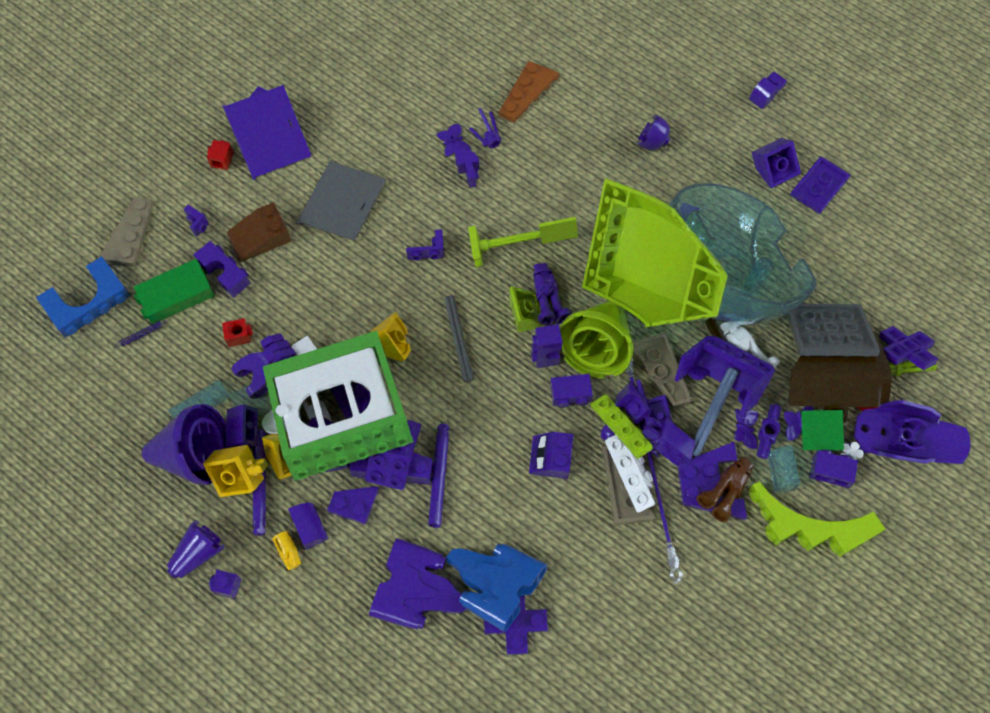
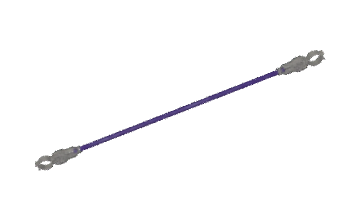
M632 357L625 371L630 382L635 386L634 360ZM643 420L640 422L641 431L644 429ZM649 451L647 457L667 540L666 552L667 564L671 568L670 578L674 581V584H678V582H682L683 572L678 568L680 560L670 539L654 465ZM675 569L678 571L679 574L677 580L674 577Z

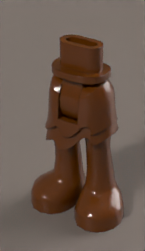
M745 457L735 461L720 475V480L712 490L699 493L696 497L697 503L706 509L715 506L712 510L713 517L719 522H727L731 517V506L734 500H738L740 495H742V491L752 475L753 464ZM725 490L726 496L723 498L721 502H719L716 505L720 496Z

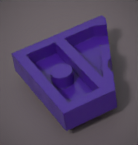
M375 486L336 491L333 494L327 511L366 525L380 489Z

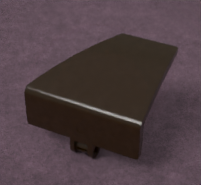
M874 334L880 348L879 356L801 355L791 370L788 404L790 406L824 407L823 410H843V423H845L848 416V407H879L881 404L888 403L892 373L884 350L876 335Z

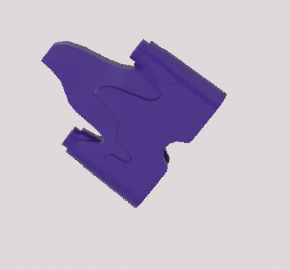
M399 538L395 539L386 564L388 571L391 573V578L389 581L379 584L369 612L370 617L418 630V628L423 629L426 620V617L422 614L424 612L456 614L463 613L468 609L459 602L462 594L453 587L450 581L426 570L428 568L435 570L443 569L446 562V557L443 554Z

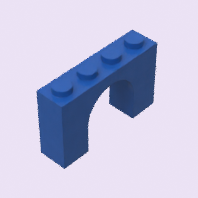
M102 256L86 266L96 280L98 287L95 297L88 304L80 307L68 306L53 287L36 297L64 337L74 334L84 325L90 324L95 318L107 313L112 307L123 303L130 297L125 287Z

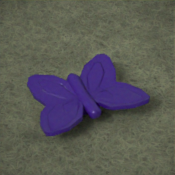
M453 124L449 127L448 131L437 133V137L441 141H445L444 145H447L445 147L446 157L455 153L454 150L468 149L471 151L470 146L466 142L460 141L463 137L459 136L462 130L459 124Z
M806 406L802 411H814L813 406ZM786 411L784 412V418L788 424L786 427V437L789 441H792L800 435V430L802 432V415L800 411H797V413Z
M735 409L738 423L736 424L737 430L735 431L734 439L738 442L743 441L748 448L756 449L757 441L751 433L754 431V428L749 426L754 425L757 421V411L751 410L741 417L739 415L741 410Z

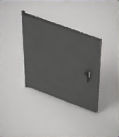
M330 160L296 224L301 223L355 241L386 179L333 163Z

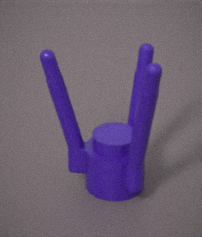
M479 108L478 110L488 131L484 133L485 137L483 139L472 127L469 130L482 142L484 147L495 148L501 143V137L498 133L492 111L489 112L494 131L491 129L482 109Z

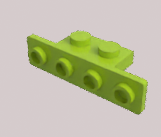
M606 394L591 403V408L636 459H639L653 449L651 443L643 436L641 430L633 425L628 415L616 407L615 403Z

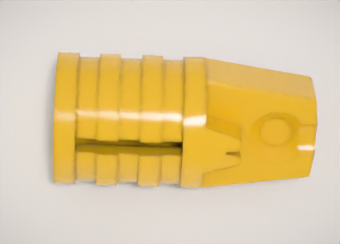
M284 531L275 535L272 540L287 569L293 570L301 565L297 548L290 532Z

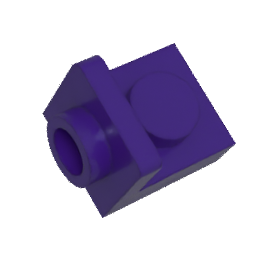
M188 204L183 210L187 215L186 219L192 224L190 228L193 234L198 237L207 229L209 223L205 215Z

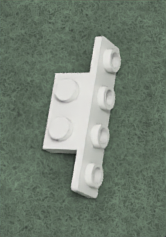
M616 435L606 439L605 443L636 511L640 513L654 506L656 503L650 492V489L653 488L651 483L653 478L650 472L644 468L643 464L645 461L643 456L636 459Z

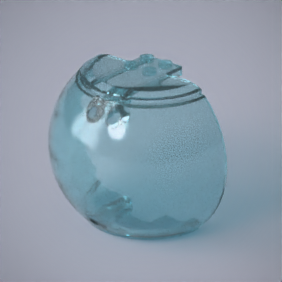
M712 183L687 186L680 190L669 205L675 209L690 229L713 253L728 275L718 316L710 318L735 325L761 324L790 313L813 293L817 282L805 260L800 259L791 269L777 245L787 230L770 206L740 190Z

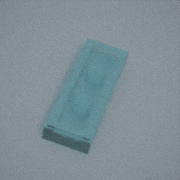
M218 380L168 411L174 419L183 409L190 405L208 404L214 407L229 398L230 395L221 381Z

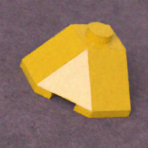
M395 312L372 329L371 332L377 330L386 357L403 362L411 352L410 344L406 343L405 335L408 334L407 327Z
M278 434L262 437L265 456L278 479L281 480L292 476L283 458Z

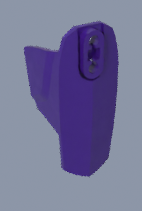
M905 400L892 401L881 404L878 408L863 410L857 416L854 427V439L859 446L878 456L908 462L962 464L966 460L971 446L967 428L940 421L941 413L937 412L934 408ZM864 425L868 428V431L863 432L861 426ZM881 429L885 430L884 436L881 434ZM888 448L901 450V454L890 453Z

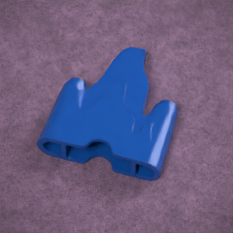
M498 544L493 552L495 556H487L460 548L452 549L446 557L447 563L459 572L467 586L478 592L464 591L459 602L475 615L506 632L521 611L519 606L520 597L531 595L546 573L547 564L505 544Z

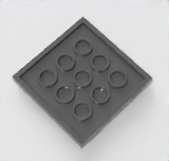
M861 304L785 305V313L799 355L879 356L880 348Z

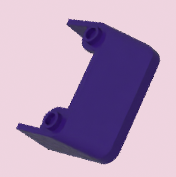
M706 336L681 356L675 381L679 382L686 375H689L695 380L710 376L721 382L728 368L735 369L738 375L732 389L740 392L738 400L743 406L739 415L743 417L757 405L773 377L775 368L771 364L718 337Z

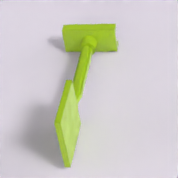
M576 217L539 223V231L490 240H480L476 226L468 227L475 267L483 266L482 251L489 250V248L534 240L536 238H541L542 244L577 238Z

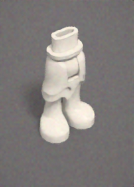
M729 319L720 325L728 343L746 352L749 350L753 356L771 364L774 368L779 365L780 360L775 356L766 357L755 343L752 335L745 328L740 327L739 323L736 324L733 319Z

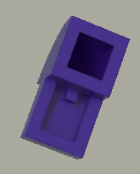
M775 71L772 72L767 78L764 77L757 84L749 100L763 109L786 86L787 80Z
M468 149L454 150L458 174L466 173L469 188L476 187V179H479V159L477 155Z

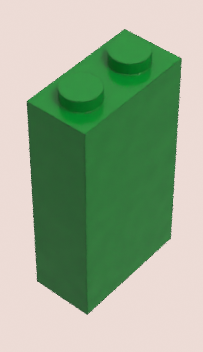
M197 258L133 286L136 294H133L137 304H141L143 307L140 311L144 319H149L152 324L215 296Z

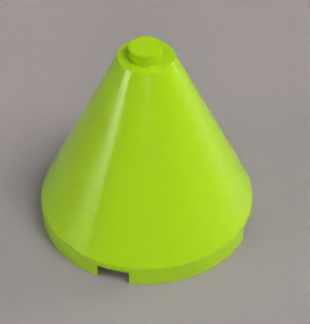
M607 301L569 315L560 326L562 351L565 354L563 359L578 372L589 374L590 377L605 378L606 375L612 374L615 377L624 372L633 357V343L624 308L614 302Z

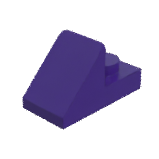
M629 382L616 396L615 406L624 408L635 424H639L651 412L632 382Z

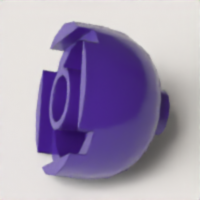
M657 114L652 117L654 119L652 123L648 122L638 138L641 141L637 142L639 146L649 151L658 150L661 146L665 147L670 141V137H668L670 126L666 120Z

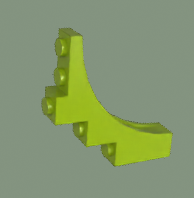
M760 481L753 484L748 490L751 500L760 507L763 518L770 522L764 529L766 530L767 538L774 542L776 546L794 535L798 536L799 544L806 548L807 551L828 540L831 550L841 557L885 530V527L874 512L847 521L817 520L798 514L782 505L769 494Z

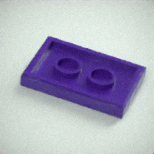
M820 156L791 191L790 195L818 214H821L851 175Z

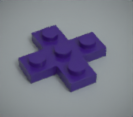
M894 326L880 332L879 338L889 345L883 348L886 358L894 365L910 360L918 368L925 370L937 363L938 358L927 351L933 347L935 341L923 332L918 331L907 336Z
M525 595L520 597V613L506 632L484 620L485 635L506 634L507 655L528 654L527 633L548 632L547 610H526Z

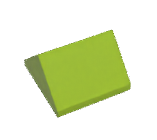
M513 286L510 287L509 301L517 332L546 326L540 324L538 320L541 309L539 300L537 301L536 292Z

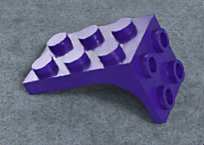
M407 420L413 439L412 443L369 456L365 476L367 482L399 490L405 488L412 455L421 429L420 423Z

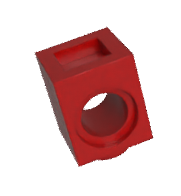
M245 318L222 323L224 340L228 347L251 343L250 336L253 335L251 324L248 325ZM242 330L240 334L235 335L237 331Z

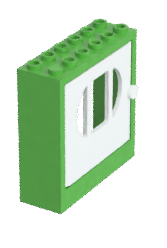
M377 330L263 366L283 458L294 481L413 442ZM379 363L381 364V367H382V370H383V373H384V376H385V379H386V382H387V385H388V388H389V391H390V394H391V397H392V400H393V404H394V407H395V410H396V413H397V414L394 413V410H393V407H392V404H391V401H390V398H389V395H388V392H387V389H386V386H385V383H384V379H383V376H382V373H381V370H380V367H379ZM351 382L360 383L370 391V403L362 414L358 411ZM344 384L353 417L326 426L317 392ZM308 396H311L319 425L318 428L307 426L299 418L300 406Z

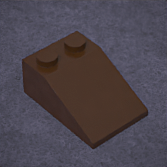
M274 202L256 209L227 231L240 263L291 242L287 228Z

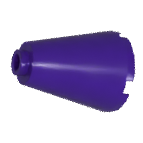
M194 520L189 525L167 563L169 568L167 572L174 578L185 577L221 552L225 547L224 544L219 545L220 538L207 526L203 525L202 528L198 526L199 521Z

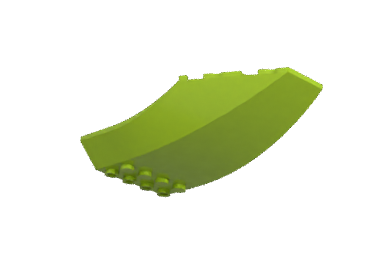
M604 179L582 288L629 311L645 324V327L717 317L728 275L713 253L670 205L637 189L610 179Z

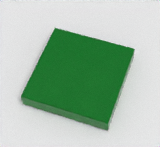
M843 410L801 411L803 450H844Z

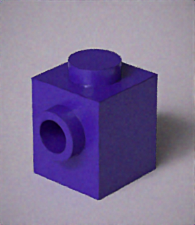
M216 570L215 575L211 576L209 582L210 591L215 595L236 599L242 579L237 574Z

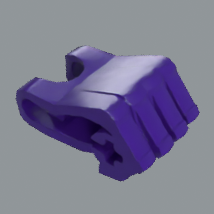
M281 333L269 335L261 340L263 352L246 355L231 368L233 374L238 377H244L249 373H253L252 383L246 388V393L250 399H257L268 392L263 366L296 355L294 349L290 348L289 342L284 340Z

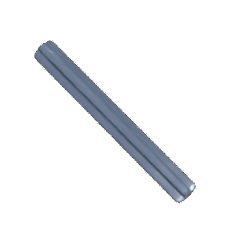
M727 369L693 439L695 446L692 456H699L738 375L735 369Z

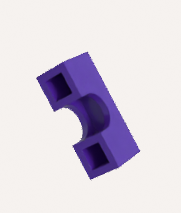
M209 241L193 256L195 259L197 258L200 266L209 275L217 269H224V272L217 279L221 287L234 298L250 285L247 278L249 274L242 267L239 269L236 266V261L231 256L227 257L220 245L217 244L215 246Z
M559 324L535 328V335H532L531 359L532 362H536L537 368L559 365V350L562 349Z

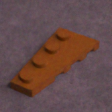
M528 61L501 107L499 116L515 122L529 108V105L533 101L535 102L544 90L546 91L554 80L556 81L559 78V72Z

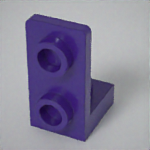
M442 229L435 230V237H432V246L406 248L407 259L418 261L427 258L433 260L444 258Z

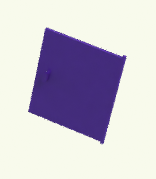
M284 85L227 106L225 104L222 105L253 180L257 176L311 156Z

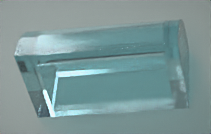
M785 446L770 451L768 461L774 492L795 491L800 485L793 446Z

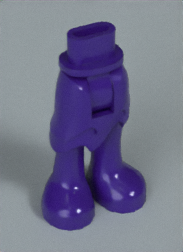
M535 264L533 266L535 271L533 273L537 301L539 300L541 313L538 315L539 323L551 325L555 321V324H562L573 312L570 308L562 307L559 285L552 270L548 268V264ZM549 296H550V298H551L553 311L550 309V306H549V302H548Z

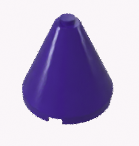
M208 404L190 405L183 409L144 445L142 457L146 463L198 485L212 484L203 463L215 450L226 449V422L221 414Z

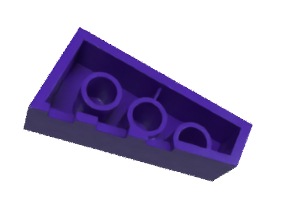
M413 452L406 483L431 485L433 473L432 459ZM369 457L350 463L349 471L352 477L365 478Z

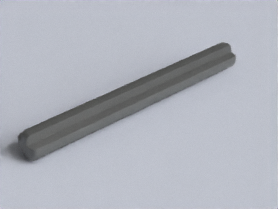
M453 295L446 296L445 304L463 381L471 382L473 381V373L455 297Z

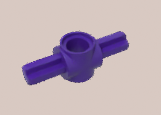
M777 404L770 405L767 418L763 419L761 428L758 431L760 443L756 455L760 459L768 458L771 445L775 444L777 435L780 432L778 419L781 407ZM765 428L770 429L773 434H768Z

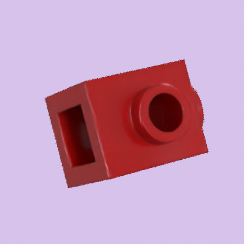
M213 140L207 150V159L212 168L229 169L234 154L231 144L224 140Z

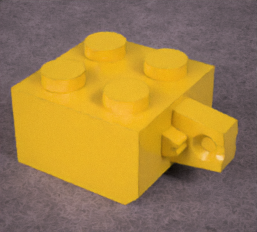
M248 445L215 450L203 463L219 497L251 493L263 481L262 472L268 467L265 459H254Z

